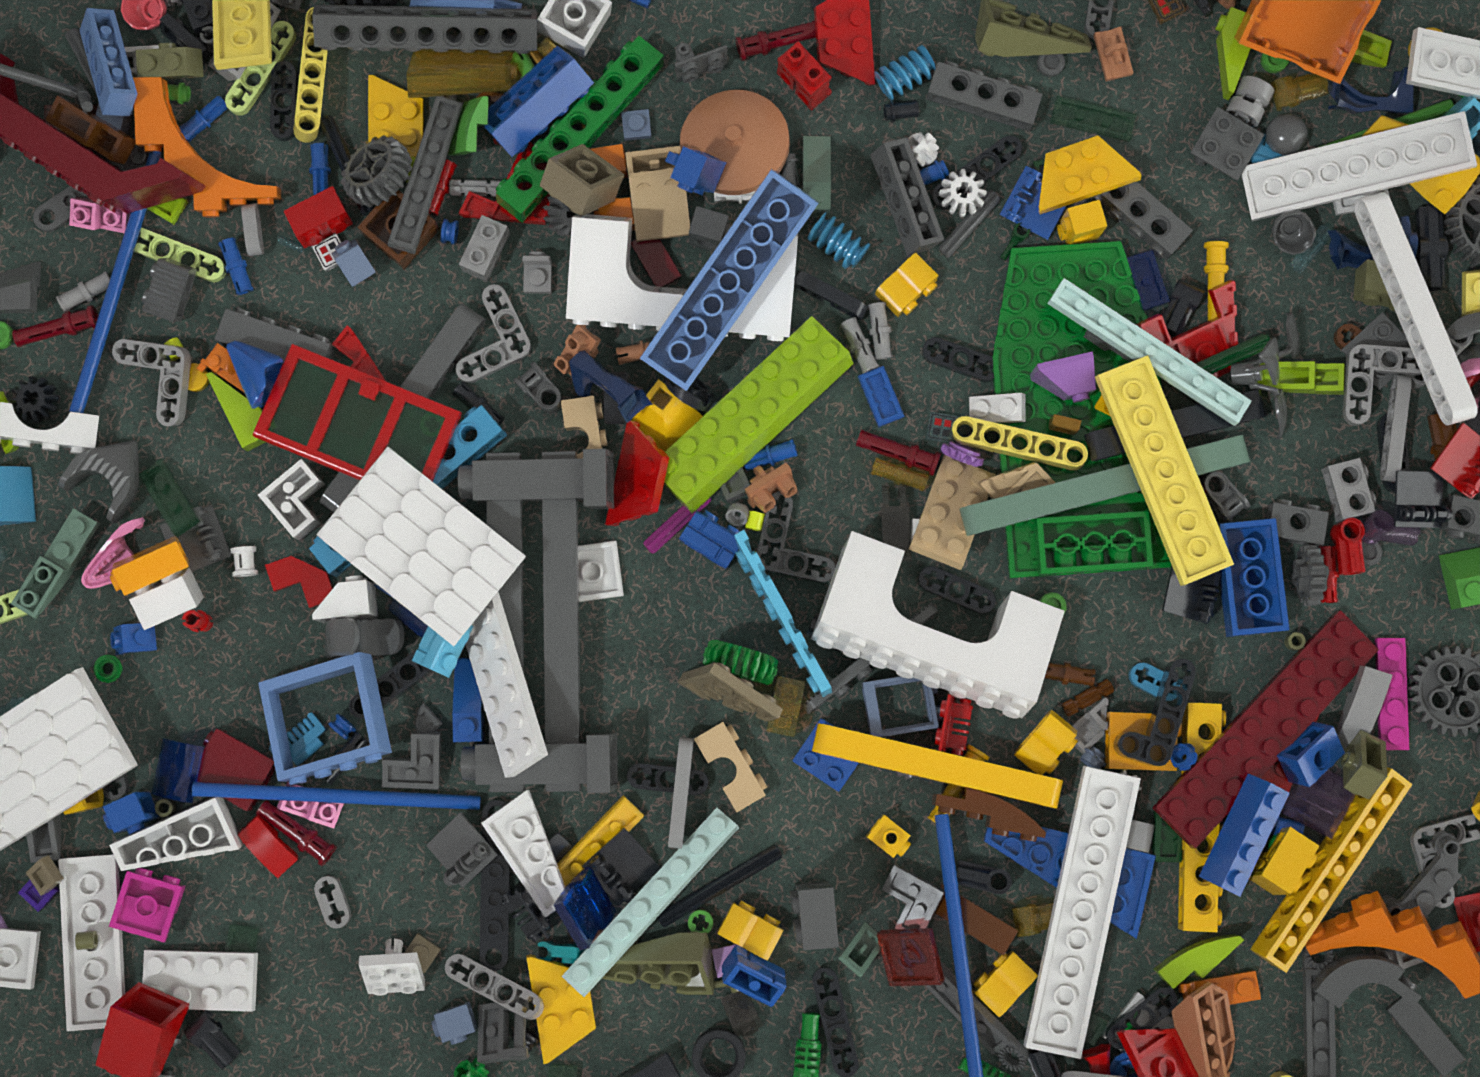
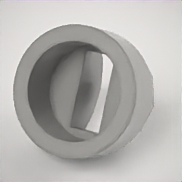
M735 502L729 506L726 512V520L731 525L743 526L748 520L749 509L745 504ZM736 511L741 513L740 517L735 515Z

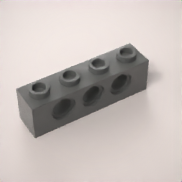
M944 61L943 63H937L926 100L1030 132L1042 94L1038 93L1033 87L1015 86L1005 78L997 77L993 79L986 77L979 70L971 69L967 71L959 68L956 63ZM961 82L965 86V90H955L952 87V83ZM978 91H988L991 94V98H981L978 95ZM1004 99H1014L1017 102V106L1008 107Z
M908 138L883 143L870 156L906 255L911 256L915 252L918 254L931 250L944 241V237Z
M1137 181L1116 188L1122 195L1120 199L1113 198L1109 191L1089 198L1091 201L1100 200L1101 204L1108 209L1107 214L1114 221H1122L1129 227L1128 232L1137 240H1144L1149 245L1150 252L1158 258L1163 257L1167 260L1193 231ZM1130 207L1140 208L1142 216L1136 217L1132 215ZM1151 225H1159L1163 230V234L1156 235L1153 233Z

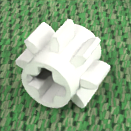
M921 132L915 133L908 138L917 164L919 163L922 167L927 166L936 159L939 147L935 144L937 140L929 132L925 136Z

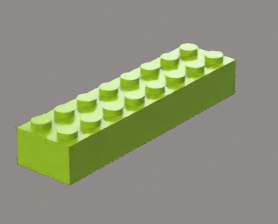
M811 316L665 451L670 458L664 486L693 514L724 483L734 476L741 467L748 463L755 454L762 450L853 365L850 352Z

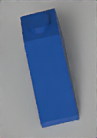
M458 658L457 665L454 668L453 742H485L484 705L469 658Z

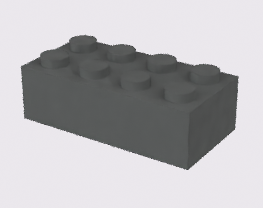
M829 881L795 884V890L790 891L791 908L794 914L798 916V919H792L796 944L801 943L803 950L839 947L833 886Z

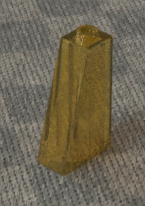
M421 49L413 52L407 70L408 98L506 91L511 88L513 80L518 79V63H514L513 52L491 53L487 50H476L475 52L466 53L460 51V49H449L446 52Z

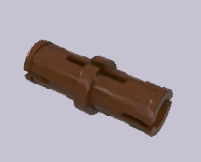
M1067 662L1063 665L1049 663L1044 679L1061 681V684L1067 685L1069 682L1093 687L1095 669L1071 666V663Z

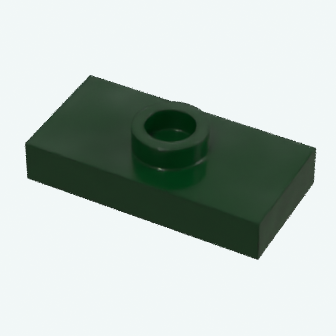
M1154 810L1153 825L1155 827L1153 831L1152 855L1156 856L1155 862L1182 863L1183 839Z

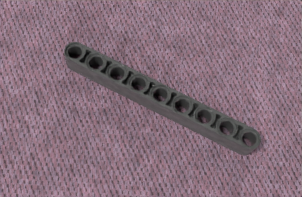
M460 304L400 388L425 398H429L431 394L434 395L446 379L444 377L445 374L452 371L462 357L460 353L463 349L467 350L478 334L476 331L479 327L482 328L486 319L465 304ZM394 397L349 457L347 463L364 469ZM405 403L387 445L393 451L398 446L396 444L397 441L404 438L414 424L412 420L415 416L419 417L424 409ZM339 472L322 495L320 504L334 513L360 480Z

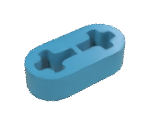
M1138 663L1132 666L1128 674L1131 684L1157 697L1159 686L1156 683L1157 681L1161 683L1164 672L1147 663ZM1145 668L1147 670L1146 675L1153 679L1152 683L1147 680H1142L1139 683L1137 681L1138 676L1135 674L1136 670L1141 671ZM1177 682L1171 683V686H1179V687H1180V685H1176ZM1174 692L1166 695V701L1177 698Z

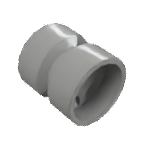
M1243 76L1235 91L1237 96L1231 99L1226 112L1254 128L1258 126L1265 112L1264 107L1268 106L1275 91L1269 83L1260 78Z

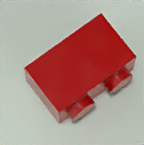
M333 186L284 210L295 236L304 249L319 244L323 239L333 234L343 232L348 226L353 224Z

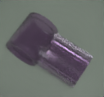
M1377 510L1362 522L1365 534L1361 540L1367 544L1375 545L1379 541L1414 546L1418 542L1420 527H1394V518L1386 511Z

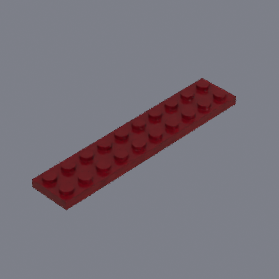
M1341 610L1335 611L1305 643L1304 647L1288 661L1203 752L1196 763L1175 782L1152 808L1191 849H1196L1230 812L1247 774L1261 778L1279 759L1277 755L1294 743L1354 678L1359 666H1365L1379 649Z

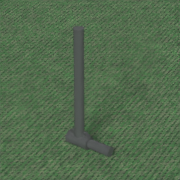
M0 64L1 76L74 97L85 112H90L93 109L91 95L83 83H76L72 86Z

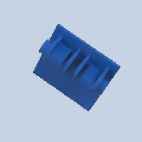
M1025 166L1000 215L1016 224L1021 223L1020 226L1030 229L1031 232L1048 240L1066 206L1040 215L1038 210L1043 174Z
M821 718L792 761L839 792L859 763L812 752L818 723L833 726Z

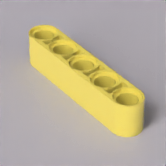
M314 7L307 11L305 18L293 128L295 137L304 143L314 141L319 132L328 51L321 48L320 52H312L308 48L314 45L313 24L311 23L313 21ZM314 71L319 76L317 78H309L305 73ZM313 97L316 103L307 104L303 101V98ZM307 122L313 125L314 128L304 130L300 127V124Z
M967 416L958 418L952 426L954 440L961 445L1064 469L1078 470L1084 466L1088 457L1086 447L1080 442ZM966 424L973 429V432L968 437H961L957 433L958 427ZM988 431H996L1000 435V439L998 442L991 444L985 440L984 436ZM1016 437H1022L1027 441L1028 445L1022 450H1017L1012 446L1011 442ZM1044 443H1049L1054 447L1055 452L1051 456H1044L1040 453L1039 447ZM1072 449L1080 451L1082 460L1077 463L1069 461L1067 452Z

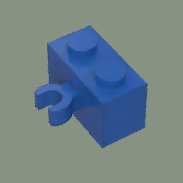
M684 146L680 154L669 151L665 160L675 166L670 178L679 182L677 187L703 195L704 191L714 193L727 163L703 151Z

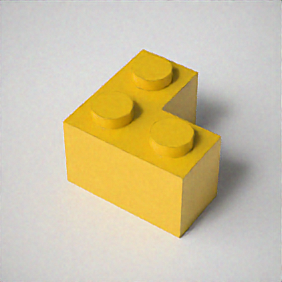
M1292 827L1282 828L1268 852L1261 853L1249 880L1272 895H1291L1292 892H1297L1304 880L1301 876L1306 868H1311L1317 860L1318 854H1316L1319 845Z

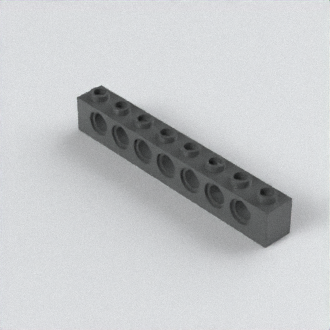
M314 5L312 14L314 47H321L324 50L349 47V49L354 51L364 50L365 48H377L380 51L405 48L406 51L416 52L421 49H432L436 52L460 49V51L466 53L475 52L476 50H487L491 53L515 50V52L521 54L537 51V9ZM344 25L348 27L349 31L342 33L336 27ZM373 26L378 31L368 33L364 30V27ZM400 26L405 29V32L397 34L392 31V28ZM422 27H429L433 30V32L430 34H423L422 32H420L419 29ZM451 27H456L461 32L457 35H452L447 30ZM485 28L489 32L485 35H478L475 30ZM511 28L516 33L512 36H507L502 31Z

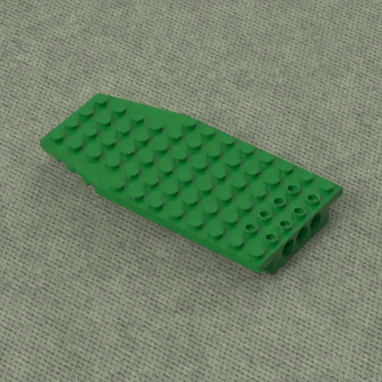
M1122 242L1011 248L992 355L994 395L1025 394L1026 422L998 424L1082 443L1088 451L1084 438L1085 434L1114 426L1111 416L1095 409L1096 402L1101 396L1096 379V390L1089 395L1090 399L1073 403L1072 399L1064 401L1031 381L1030 374L1037 364L1093 352L1095 376L1129 363L1114 351H1104L1084 338L1087 329L1047 304L1060 282L1065 278L1135 325L1148 319L1144 313L1138 289L1135 287L1132 271ZM1157 376L1158 381H1159L1160 386H1161V378H1160L1159 376ZM1056 414L1082 420L1080 430L1074 435L1049 430L1050 418ZM1016 437L1011 442L1012 446L1017 450H1022L1028 445L1027 441L1022 437ZM1044 443L1039 447L1040 453L1044 456H1051L1055 452L1054 447L1049 443ZM1072 449L1067 452V458L1069 461L1077 463L1082 460V454L1080 451ZM1089 452L1084 466L1078 470H1069L1034 462L1055 483L1130 464L1126 454L1091 462ZM999 454L1001 473L1034 462ZM1142 491L1005 526L1009 579L1171 568L1172 565Z

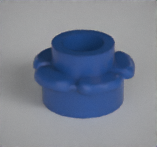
M1189 743L1177 744L1174 746L1170 760L1174 767L1179 768L1181 771H1186L1196 763L1198 755L1193 745Z

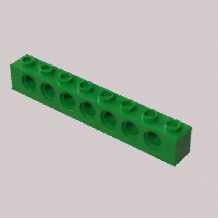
M640 36L633 42L628 41L622 48L619 58L616 61L611 60L603 70L604 74L598 81L596 79L593 80L594 83L589 87L588 93L580 100L576 99L572 102L567 111L568 114L562 120L559 118L553 123L550 128V134L545 139L540 138L533 146L530 156L527 159L522 158L516 164L515 172L510 178H504L496 187L497 203L523 223L549 194V192L540 187L545 170H539L536 166L539 163H548L549 158L581 144L590 148L663 67L664 55ZM629 65L636 66L638 70L634 72H629L625 68ZM610 85H618L621 89L610 91L608 87ZM593 104H599L603 108L599 111H593L589 107ZM579 123L583 124L585 128L581 131H576L572 126ZM558 143H564L568 146L562 151L554 148ZM524 182L532 185L528 190H520L518 188Z

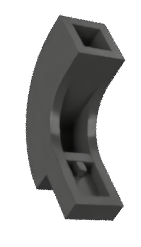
M1372 953L1350 954L1333 961L1318 974L1311 984L1317 993L1338 1008L1342 1006L1356 988L1368 983L1385 985L1414 1006L1422 997L1415 990L1417 985L1402 975L1405 970L1398 963L1387 957Z

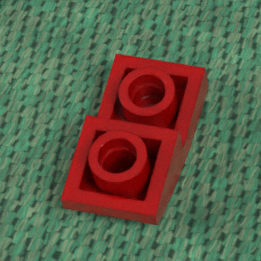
M256 815L238 832V837L246 847L277 878L298 860V854L278 837V831L259 815Z

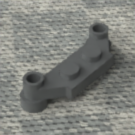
M1438 831L1435 833L1431 844L1437 851V856L1400 898L1396 899L1392 895L1381 896L1391 916L1399 914L1403 910L1419 906L1426 918L1462 876L1458 873L1460 845L1455 836L1448 831Z

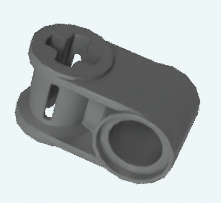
M533 361L530 364L531 368L520 378H514L513 381L541 410L548 414H555L562 408L561 401L563 397L549 377ZM548 394H555L557 396L556 402L552 405L543 404L544 397Z
M1212 472L1200 479L1209 504L1224 523H1232L1233 518L1243 509L1247 510L1251 507L1248 499L1237 490L1225 474ZM1211 478L1215 479L1219 484V489L1216 493L1209 489L1208 482Z

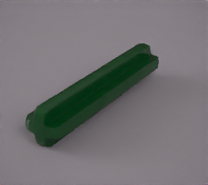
M1260 334L1196 363V365L1213 374L1262 352L1270 338L1267 334Z

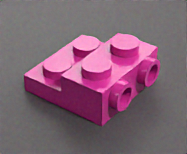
M140 867L136 868L135 871H127L109 927L160 942H166L185 886L179 884L181 879L169 875H164L163 879L152 877L153 871Z

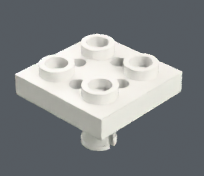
M388 939L385 941V954L359 956V968L368 994L381 996L394 992L412 994L416 991H425V978L417 952L402 953L403 941L394 939V946H392V939Z

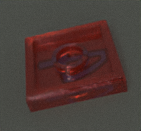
M932 928L880 930L877 933L889 986L942 985L945 979Z

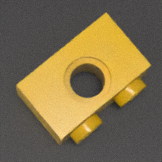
M1100 200L1067 208L1059 221L1060 224L1057 225V231L1060 240H1065L1066 245L1081 244L1099 239L1107 227Z

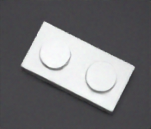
M1024 393L969 397V415L972 418L994 423L1026 422V396Z

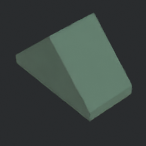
M864 922L837 954V957L857 976L862 977L887 940Z

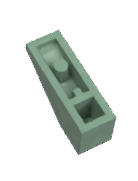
M803 136L802 190L819 203L809 217H822L824 213H826L825 217L830 215L831 136Z

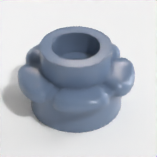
M1095 747L1084 749L1085 753L1082 754L1080 760L1086 766L1097 769L1106 767L1104 762L1106 756Z

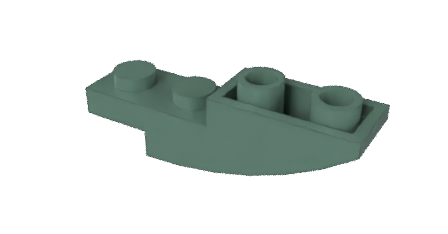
M73 508L46 554L38 558L11 604L33 618H37L55 598L89 548L87 544L100 523L78 509Z

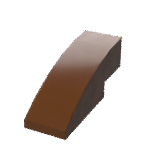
M58 95L45 119L84 146L91 147L109 160L124 165L136 144L133 137L93 113L83 111L80 106Z
M944 894L935 913L948 921ZM959 895L964 931L1004 956L1018 930Z

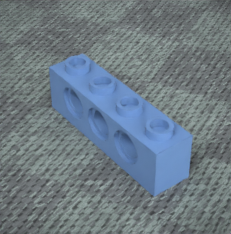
M86 8L80 34L102 115L130 116L137 97V90L115 12L108 9Z

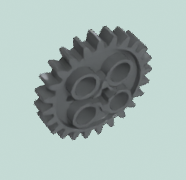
M1453 646L1451 652L1448 647H1441L1440 653L1437 650L1430 651L1431 659L1427 656L1421 657L1424 666L1414 665L1413 668L1418 672V675L1409 676V679L1415 682V686H1409L1407 690L1414 692L1415 696L1410 697L1408 701L1417 703V706L1411 711L1422 713L1418 721L1425 722L1428 720V730H1433L1438 726V735H1444L1446 731H1448L1449 737H1456L1457 732L1460 736H1468V730L1471 733H1477V724L1480 726V653L1471 656L1470 648H1465L1461 652L1459 646ZM1442 667H1446L1449 670L1450 675L1447 681L1443 680L1440 675ZM1459 668H1462L1463 670L1461 675L1459 672ZM1469 676L1474 677L1476 680V687L1473 690L1467 685ZM1451 687H1455V690L1459 692L1458 696H1454V693L1450 691ZM1435 693L1441 697V704L1438 708L1432 703V696ZM1462 702L1468 707V713L1464 717L1459 713V705ZM1447 708H1449V715H1446Z

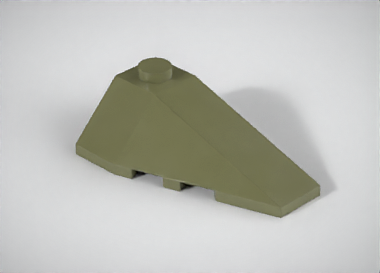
M981 0L975 40L978 51L987 56L1014 57L1086 53L1091 51L1092 47L1088 35L1060 23H1053L1050 27L1044 20L1039 18L1040 15L1031 13L1030 16L1025 17L1014 12L1017 6L1007 2Z
M696 931L676 933L632 945L601 979L633 984L636 979H640L651 984L650 988L660 989L661 984L677 986L676 993L713 995V954L707 933Z

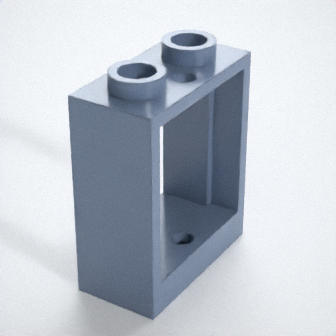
M895 677L861 683L869 734L885 737L939 728L938 722H942L940 705H935L933 694H938L937 689L927 687L921 681L928 718L927 723L882 730L875 688L921 680L913 677L910 679Z

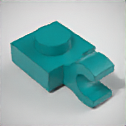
M552 941L539 942V947H545L548 950V955L539 959L552 962L559 957L562 958V963H574L590 945L556 944Z

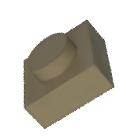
M49 855L39 859L26 872L40 896L49 893L64 879Z
M418 933L404 953L417 952L422 971L426 973L441 951V948Z

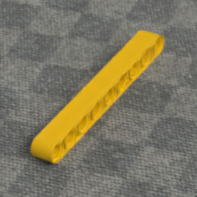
M820 723L817 725L812 752L1056 809L1058 808L1063 780Z

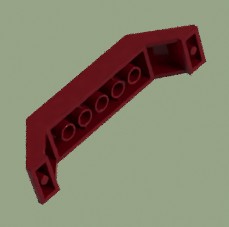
M0 53V64L10 67L15 65L14 61ZM0 75V138L2 141L15 150L24 153L23 155L28 159L45 167L44 169L51 174L65 180L69 186L79 192H83L89 199L100 206H104L114 213L119 209L129 214L200 193L205 188L204 184L162 158L159 159L157 164L121 171L20 105L14 79Z

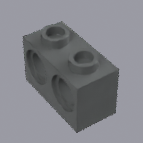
M1456 495L1445 498L1444 506L1453 511V517L1451 520L1442 523L1439 530L1447 532V537L1454 539H1464V536L1475 538L1474 543L1480 544V501ZM1456 512L1461 513L1464 518L1462 525L1455 521Z

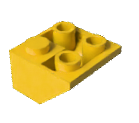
M658 379L646 395L653 405L646 406L630 421L638 422L640 430L645 435L651 436L656 442L657 447L665 452L703 416L697 410L674 396L666 385Z

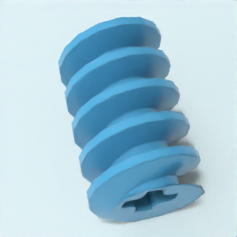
M921 45L917 48V52L912 50L908 52L907 57L900 56L898 63L893 60L889 62V69L886 66H882L879 68V73L874 71V75L882 92L892 101L894 100V90L899 95H903L902 86L905 85L909 90H912V80H915L919 85L922 84V75L931 80V70L935 71L936 67L928 50Z
M824 213L811 229L808 241L812 242L818 238L817 248L820 249L827 245L826 255L835 252V262L844 258L842 267L847 269L853 265L852 268H854L865 255L870 244L867 243L860 247L862 237L859 236L851 240L853 230L842 233L844 223L842 222L835 227L836 217L833 216L826 220V213Z

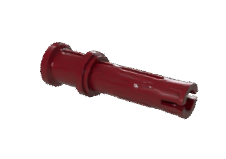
M815 20L767 34L765 31H758L757 35L746 38L735 37L740 60L746 61V57L761 53L765 56L770 53L771 49L816 38ZM801 33V34H798V35L786 37V36H789V35Z
M89 305L87 309L72 313L67 311L58 319L18 330L15 329L12 331V336L17 347L66 333L74 336L78 334V331L89 328L95 329L98 313L93 305Z
M862 429L856 443L857 447L905 462L908 468L916 467L928 471L931 476L934 475L941 455L940 452L934 454L919 449V445L916 444L910 447Z
M269 800L264 801L256 812V815L261 816L280 832L296 842L299 851L302 853L306 851L317 859L318 865L321 867L328 862L337 849L334 843L330 845L320 838L316 830L310 829L308 831L290 816L271 804Z

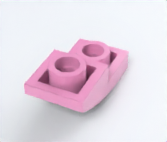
M70 198V226L125 233L131 213L127 214L119 209L114 213L91 199Z
M295 784V785H292V786H290V787H304V786ZM280 800L277 808L304 817L310 821L335 828L344 803Z

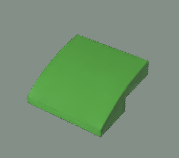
M487 96L478 97L463 103V109L448 155L460 156L476 152L477 127L488 125Z

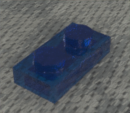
M1153 250L1127 257L1132 273L1131 277L1140 297L1139 301L1142 310L1146 311L1168 304L1170 300Z

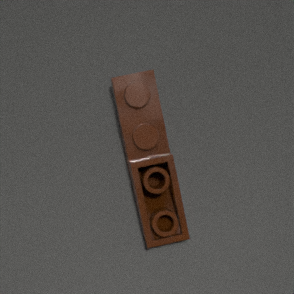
M964 787L962 798L933 794L932 805L939 806L938 812L955 815V810L957 809L967 811L966 817L983 820V815H987L985 826L992 828V834L1008 837L1009 831L1020 833L1019 839L1033 842L1037 841V837L1045 838L1046 832L1026 813L993 795Z

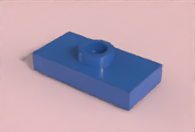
M884 366L857 377L878 428L904 418L903 411Z

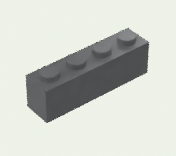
M237 307L235 311L225 309L214 339L223 346H227L228 343L234 340L252 345L280 356L283 359V363L292 344L329 359L332 358L335 349L328 343L329 339L318 334H313V337L303 335V330L291 325H287L286 329L276 326L277 321L264 316L261 317V320L252 318V313ZM300 359L294 369L324 379L327 371Z

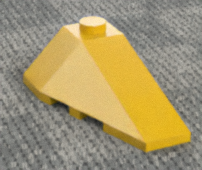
M1381 115L1365 131L1362 137L1407 126L1408 124ZM1475 154L1476 168L1410 183V185L1427 201L1446 214L1466 194L1480 174V158Z

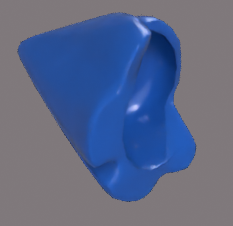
M234 340L228 343L226 346L228 354L251 408L264 407L281 370L283 359L278 355Z

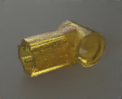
M1314 73L1297 78L1287 76L1270 83L1275 91L1272 97L1277 111H1282V108L1287 106L1293 108L1301 102L1328 94L1327 79Z
M1054 902L1042 905L1028 904L1027 907L1018 908L1017 906L1011 908L1015 929L1018 930L1017 937L1042 933L1041 930L1048 929Z

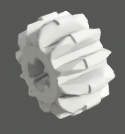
M961 169L959 176L955 172H951L949 174L950 180L943 179L941 185L945 189L939 191V196L945 198L941 203L943 207L952 206L949 210L950 214H954L956 209H958L960 217H964L967 209L973 215L976 213V207L983 206L984 201L981 198L986 196L987 191L979 189L984 184V181L981 179L975 182V172H972L967 177L965 169ZM960 188L965 189L964 193L968 192L966 198L960 197L961 193L957 194Z

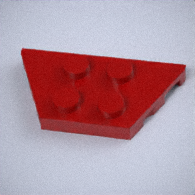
M826 0L814 8L818 63L829 69L833 68L847 77L851 76L865 82L866 85H875L869 0Z
M629 421L626 424L614 480V509H608L605 525L617 526L619 523L627 520L639 519L642 515L648 516L657 513L670 457L657 447L656 442L651 436L645 435L640 430V424L636 421Z
M1176 1028L1119 1030L1117 1032L1138 1077H1199Z

